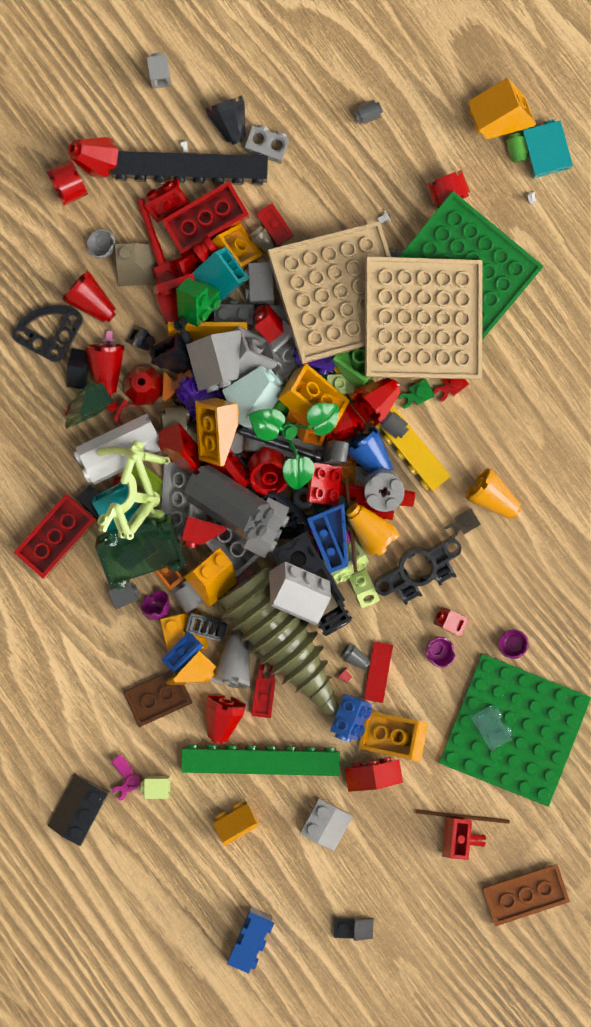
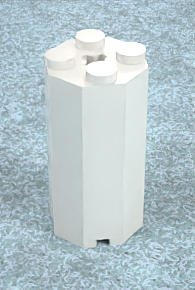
M148 414L142 415L76 447L77 451L73 453L80 466L84 465L85 468L82 469V472L88 483L92 482L95 485L124 471L127 461L126 456L116 454L98 456L97 450L99 448L110 446L131 448L133 441L136 440L145 445L142 451L156 455L162 453L158 446L159 437Z

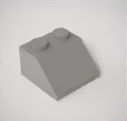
M318 797L300 830V834L322 846L335 850L353 815Z

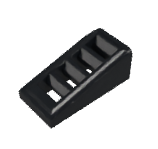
M189 612L184 632L189 631L192 634L222 642L227 623ZM198 619L195 630H193L195 620Z

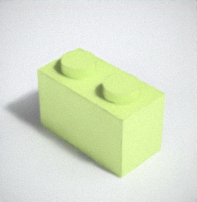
M146 776L141 782V794H144V799H169L171 776Z

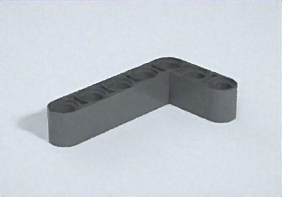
M278 435L275 438L287 442V439L283 436ZM247 437L244 439L243 451L256 453L263 447H270L283 453L286 459L295 458L293 452ZM297 438L292 439L294 445L312 451L321 450L322 455L319 461L321 464L333 466L346 464L349 447L347 442L329 441L323 443L322 446L304 443Z

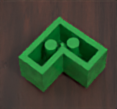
M187 278L176 289L178 318L181 319L184 316L187 318L188 323L196 327L203 321H206L208 316L218 309L221 304L220 290L202 281L197 282Z

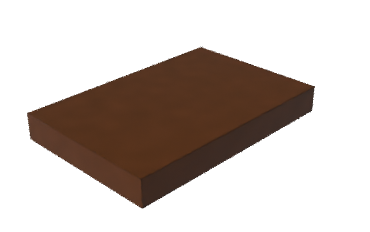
M172 670L123 692L139 728L193 703L185 685H167L165 683L173 675L174 672Z

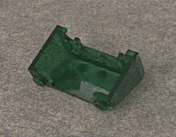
M165 513L161 519L149 518L144 520L131 540L119 538L117 529L103 533L96 538L95 548L111 590L115 588L116 590L124 589L128 586L127 583L130 582V579L166 567L168 570L176 572L186 566L185 556L171 513Z

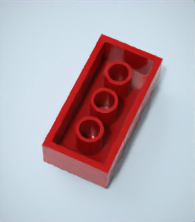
M228 181L162 219V223L179 253L183 256L189 251L193 252L192 247L196 243L200 244L207 235L213 240L217 235L248 220L249 213L232 184Z
M65 494L14 551V554L40 577L46 579L97 522V519L71 496Z

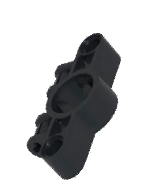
M450 537L429 549L422 547L407 549L401 555L398 566L375 579L374 587L376 592L381 596H386L397 590L404 604L407 605L408 601L417 596H423L418 586L427 585L434 577L439 586L452 577L456 578L457 576L449 561L461 553V544L457 539ZM450 543L457 544V549L454 552L447 551V546ZM416 553L428 556L426 558L429 564L432 563L429 574L421 576L419 580L409 578V574L404 568L406 559L412 558ZM382 581L389 583L388 588L385 590L378 588L379 583Z

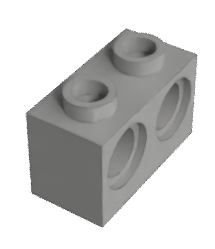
M161 52L151 54V57H147L152 88L172 86L166 54L162 55Z
M262 125L252 126L245 145V152L257 156H268V160L282 164L289 145V138H286L287 135L282 132H269L268 128ZM262 136L264 138L263 143H254V137ZM275 142L282 144V148L278 151L273 150L271 147Z

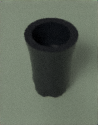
M306 485L301 489H294L290 496V500L304 513L311 511L317 504L300 500L301 495L307 496L308 486Z

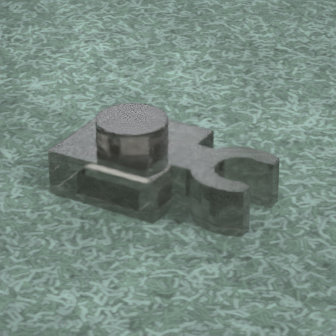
M469 508L454 517L456 524H448L444 527V530L453 528L454 534L449 536V538H455L458 535V531L461 530L464 535L481 524L472 509Z

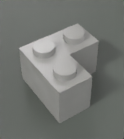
M269 497L266 502L270 503V507L274 509V514L268 521L265 534L262 537L257 536L255 539L247 540L243 547L263 558L266 557L269 551L273 552L277 544L276 541L282 532L280 527H285L289 520V516H287L289 507Z

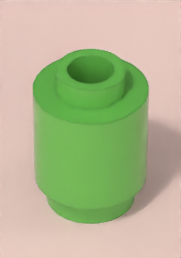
M521 133L509 135L510 139H507L506 142L509 156L513 163L528 160L527 155L529 153L524 136H521Z

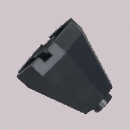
M242 95L237 97L238 101H236V98L211 106V111L209 107L205 108L207 117L227 143L231 142L232 145L242 142V137L246 136L245 103Z

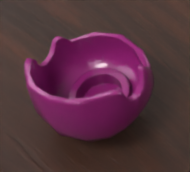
M154 590L152 596H145L141 604L142 615L152 621L164 618L170 611L169 596L161 590Z
M516 629L505 631L498 640L499 650L507 658L518 659L525 655L528 650V638L522 631Z
M436 636L430 639L425 647L426 659L436 667L445 668L451 665L456 655L453 650V644L445 637Z

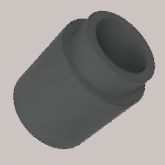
M373 99L357 106V109H354L353 112L358 124H367L381 118L380 114L383 113L380 103H375Z
M389 411L387 416L380 422L382 428L395 439L398 436L402 438L409 430L406 427L408 423L395 412Z

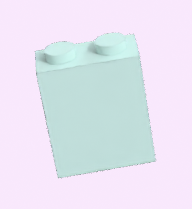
M260 366L222 391L227 401L237 403L239 410L238 424L254 431L248 415L257 410L272 409L284 388L282 386L283 380L278 373L275 374L271 369Z

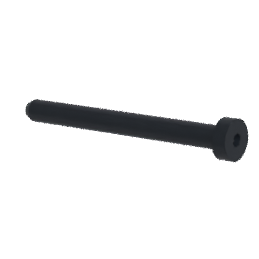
M242 427L237 430V433L241 436L293 452L288 442L278 439L264 441L258 438L254 431ZM294 445L299 455L313 459L314 463H319L322 455L321 450L312 451Z

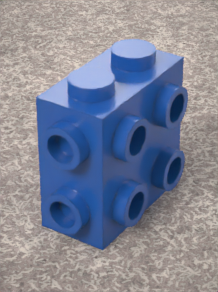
M344 694L330 729L331 732L336 733L334 737L351 742L352 739L358 740L359 737L361 738L365 731V721L370 718L372 713V703Z

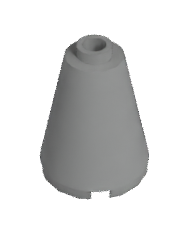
M234 633V635L229 636L213 671L215 674L211 681L220 685L225 683L229 685L228 687L246 689L250 686L249 640L239 642L243 636L242 633Z

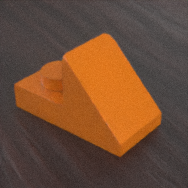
M190 370L178 374L175 383L164 371L162 399L166 403L175 396L174 390L180 386L178 382L186 376L188 378L193 376Z

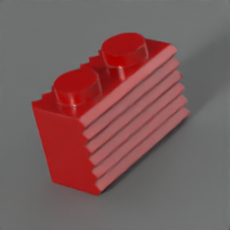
M268 304L260 305L254 310L255 329L262 334V337H265L267 343L273 342L283 334L282 320Z

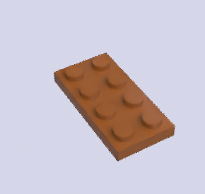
M557 863L482 888L495 927L570 902Z

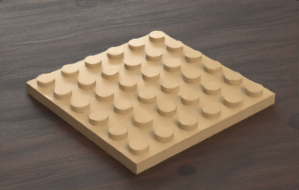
M380 221L269 249L267 254L301 364L365 347V257H391Z
M365 257V377L482 379V260Z

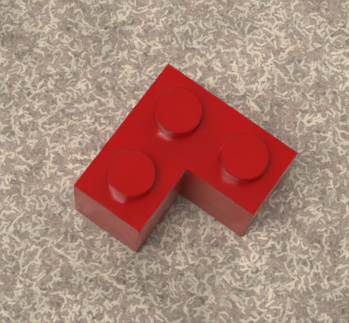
M391 757L379 758L380 762L372 760L367 761L365 765L363 761L352 763V767L344 768L348 792L377 790L403 783L400 760H391Z

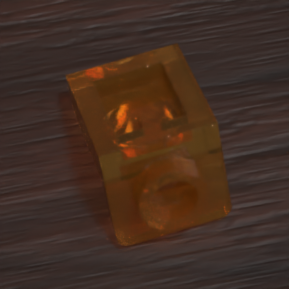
M347 454L346 464L339 465L342 467L340 484H345L344 478H348L349 484L354 485L357 465L356 461Z

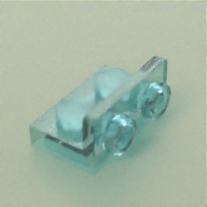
M492 705L471 716L473 723L490 751L506 742H510L512 740L510 735L513 734L507 724L503 725L500 720L503 716L497 707L493 708Z

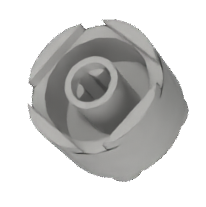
M380 468L369 474L364 482L366 501L373 509L387 512L395 510L404 498V486L399 475L388 468ZM384 487H387L388 491H385V493H381V490Z
M186 580L183 582L184 587L180 584L171 591L182 609L188 613L204 601Z

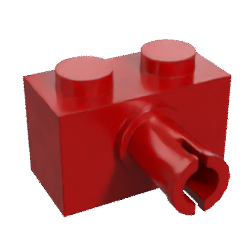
M445 817L442 857L469 860L470 846L484 847L486 842L478 840H486V836L484 834H471L472 820Z

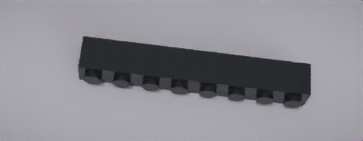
M118 151L117 165L114 169H111V176L116 181H127V178H131L137 182H146V179H154V182L164 183L166 180L178 178L180 183H185V180H193V183L204 184L205 181H213V184H224V181H230L233 185H243L244 182H252V185L261 186L263 183H267L268 156Z

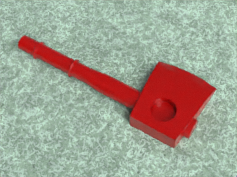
M140 199L137 200L139 211L157 267L152 269L156 285L179 278L175 260L166 263L149 212L144 206L145 200Z

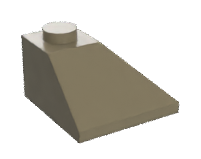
M115 244L119 287L156 284L152 269L157 267L151 244Z

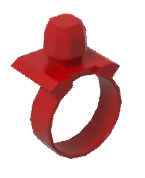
M125 399L120 406H118L119 403L109 401L106 409L112 414L116 413L114 422H120L122 426L120 415L123 409L132 405L140 406L128 404V401Z

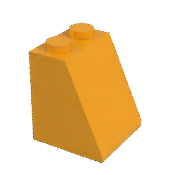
M508 77L468 101L470 106L469 114L476 122L474 127L479 135L483 134L487 139L536 125L525 96Z

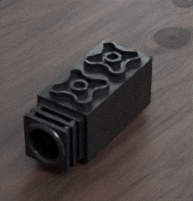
M305 532L271 552L278 565L288 562L330 581L331 593L339 606L321 617L318 628L323 630L321 633L324 636L330 635L352 621V617L347 614L349 613L348 610L344 609L345 605L343 602L345 599Z

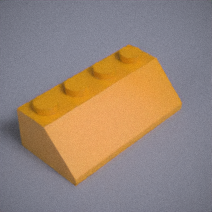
M168 322L169 337L175 333L181 334L180 331L174 329V322ZM202 322L196 327L188 323L185 329L189 331L193 341H197L212 334L234 331L237 326L248 330L247 322Z

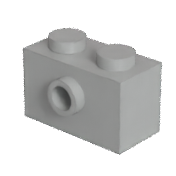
M270 262L248 263L249 269H245V273L249 277L247 281H249L250 288H246V300H250V305L254 306L274 305L273 274Z

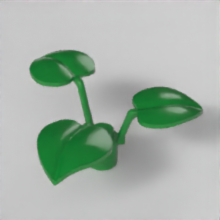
M319 402L312 405L306 414V420L310 425H299L298 423L293 425L290 421L285 420V416L276 409H261L248 415L254 433L261 440H273L279 433L287 439L295 458H288L284 461L282 473L285 481L293 489H301L308 483L314 474L315 468L313 462L308 457L303 456L299 458L292 439L297 435L298 428H313L314 433L319 436L330 433L336 426L339 418V407L336 403Z

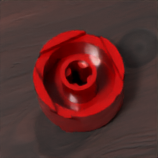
M71 159L47 171L63 206L88 195L84 183L77 170H75L76 167Z
M459 170L457 174L454 172L436 179L432 182L433 185L430 182L425 184L432 203L437 208L441 206L452 191L462 199L469 197L470 189L462 170Z
M263 447L252 455L248 463L250 482L255 491L267 495L269 491L279 493L287 487L288 483L285 481L282 473V467L286 460L283 453L270 447Z

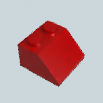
M177 423L159 431L158 446L162 452H166L170 462H174L179 469L198 475L200 473L198 469L201 467L198 445L183 426Z
M186 517L180 541L184 542L183 546L196 548V545L200 546L225 532L227 527Z

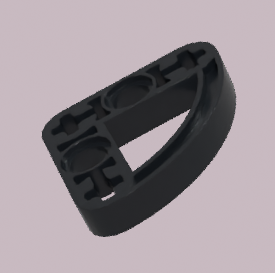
M65 306L41 307L30 312L19 321L12 332V337L18 344L51 362L59 363L64 359L84 321L83 316L79 311ZM54 314L65 315L52 341L27 328L32 322L41 317ZM75 315H78L77 318L79 319V322H75L72 325V328L75 329L74 332H72L69 328L64 327L65 324L70 326V316L74 317ZM23 330H25L24 334L28 337H31V334L34 335L30 339L29 345H26L28 340L24 338L18 340V331L22 332ZM63 331L70 333L71 337L67 342L60 340V334ZM36 339H42L44 342V346L40 350L33 347ZM56 341H58L61 345H64V346H66V347H65V349H63L62 347H60V349H59V353L61 354L60 357H57V356H56V357L53 359V358H52L53 355L51 354V351H52V350L56 351V349L58 348V345L55 344V343H56Z
M269 491L267 495H259L265 501H267L268 497L289 507L292 512L287 514L289 516L287 522L289 527H280L282 532L278 540L294 538L308 530V516L283 493Z

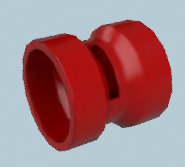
M208 235L203 238L200 244L196 243L192 247L203 263L211 254L219 250Z

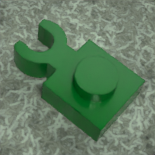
M425 379L409 387L410 394L403 393L399 395L398 399L407 398L408 403L403 406V409L410 407L413 401L418 406L435 397Z

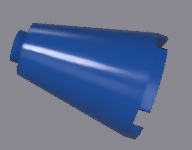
M375 426L368 429L369 433L363 434L362 432L348 442V455L369 474L380 468H388L394 471L380 433Z

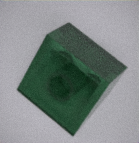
M94 382L90 383L83 390L76 393L77 397L70 404L65 422L66 429L99 415L113 404L103 382L97 385Z

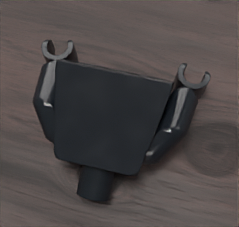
M183 316L180 322L176 319L173 324L174 329L180 331L181 334L175 333L155 346L153 345L156 343V340L153 336L149 335L143 340L141 347L146 351H150L149 354L152 357L151 364L174 373H181L188 368L192 369L186 345L194 341L189 331L185 329L188 324L186 317Z

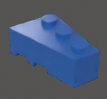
M345 501L307 517L329 573L345 568L349 564Z
M250 907L228 959V965L248 974L251 969L255 970L259 960L256 958L259 951H263L266 944L265 936L271 932L274 925L272 915Z

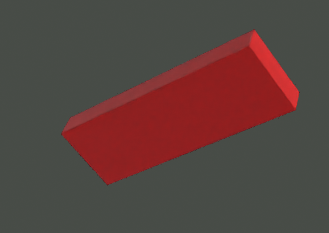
M374 642L364 700L384 702L393 645Z

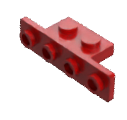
M340 484L339 499L346 500L345 484ZM349 484L351 501H355L358 505H362L383 519L393 520L394 510L382 512L373 509L366 501L364 486ZM383 488L381 493L388 491L387 488ZM404 490V498L399 506L413 507L415 492Z

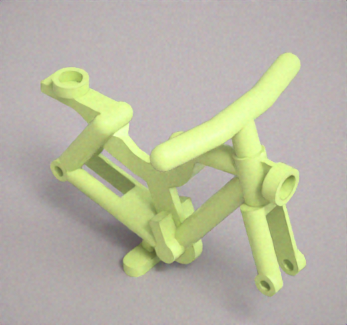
M136 440L133 441L131 448L110 446L97 450L98 456L116 454L127 457L121 483L127 484L129 487V494L125 502L122 504L111 503L106 514H102L98 518L99 531L106 532L113 519L118 530V537L131 540L147 516L158 519L164 517L165 513L162 510L153 509L159 504L160 497L152 489L142 460L158 464H169V457L142 451L145 445ZM134 463L146 494L137 493L136 480L131 474ZM134 502L142 503L127 523L124 513L132 507Z

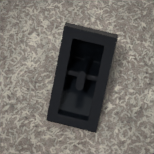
M72 348L67 364L66 387L86 390L90 366L86 350Z

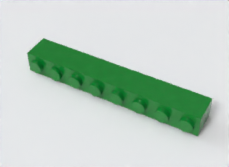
M187 744L186 748H182L181 773L339 776L340 751H336L335 747H324V751H316V747H304V750H297V747L285 746V750H277V746H265V749H257V746L247 745L245 749H238V745H226V749L218 748V745H206V748H198V744Z

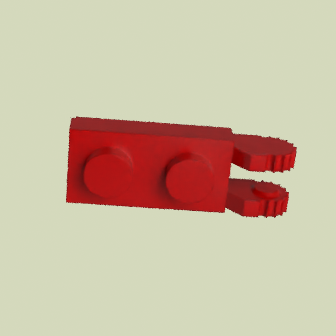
M260 664L258 677H256L252 716L271 718L276 679H274L275 674L270 675V678H263L265 665Z

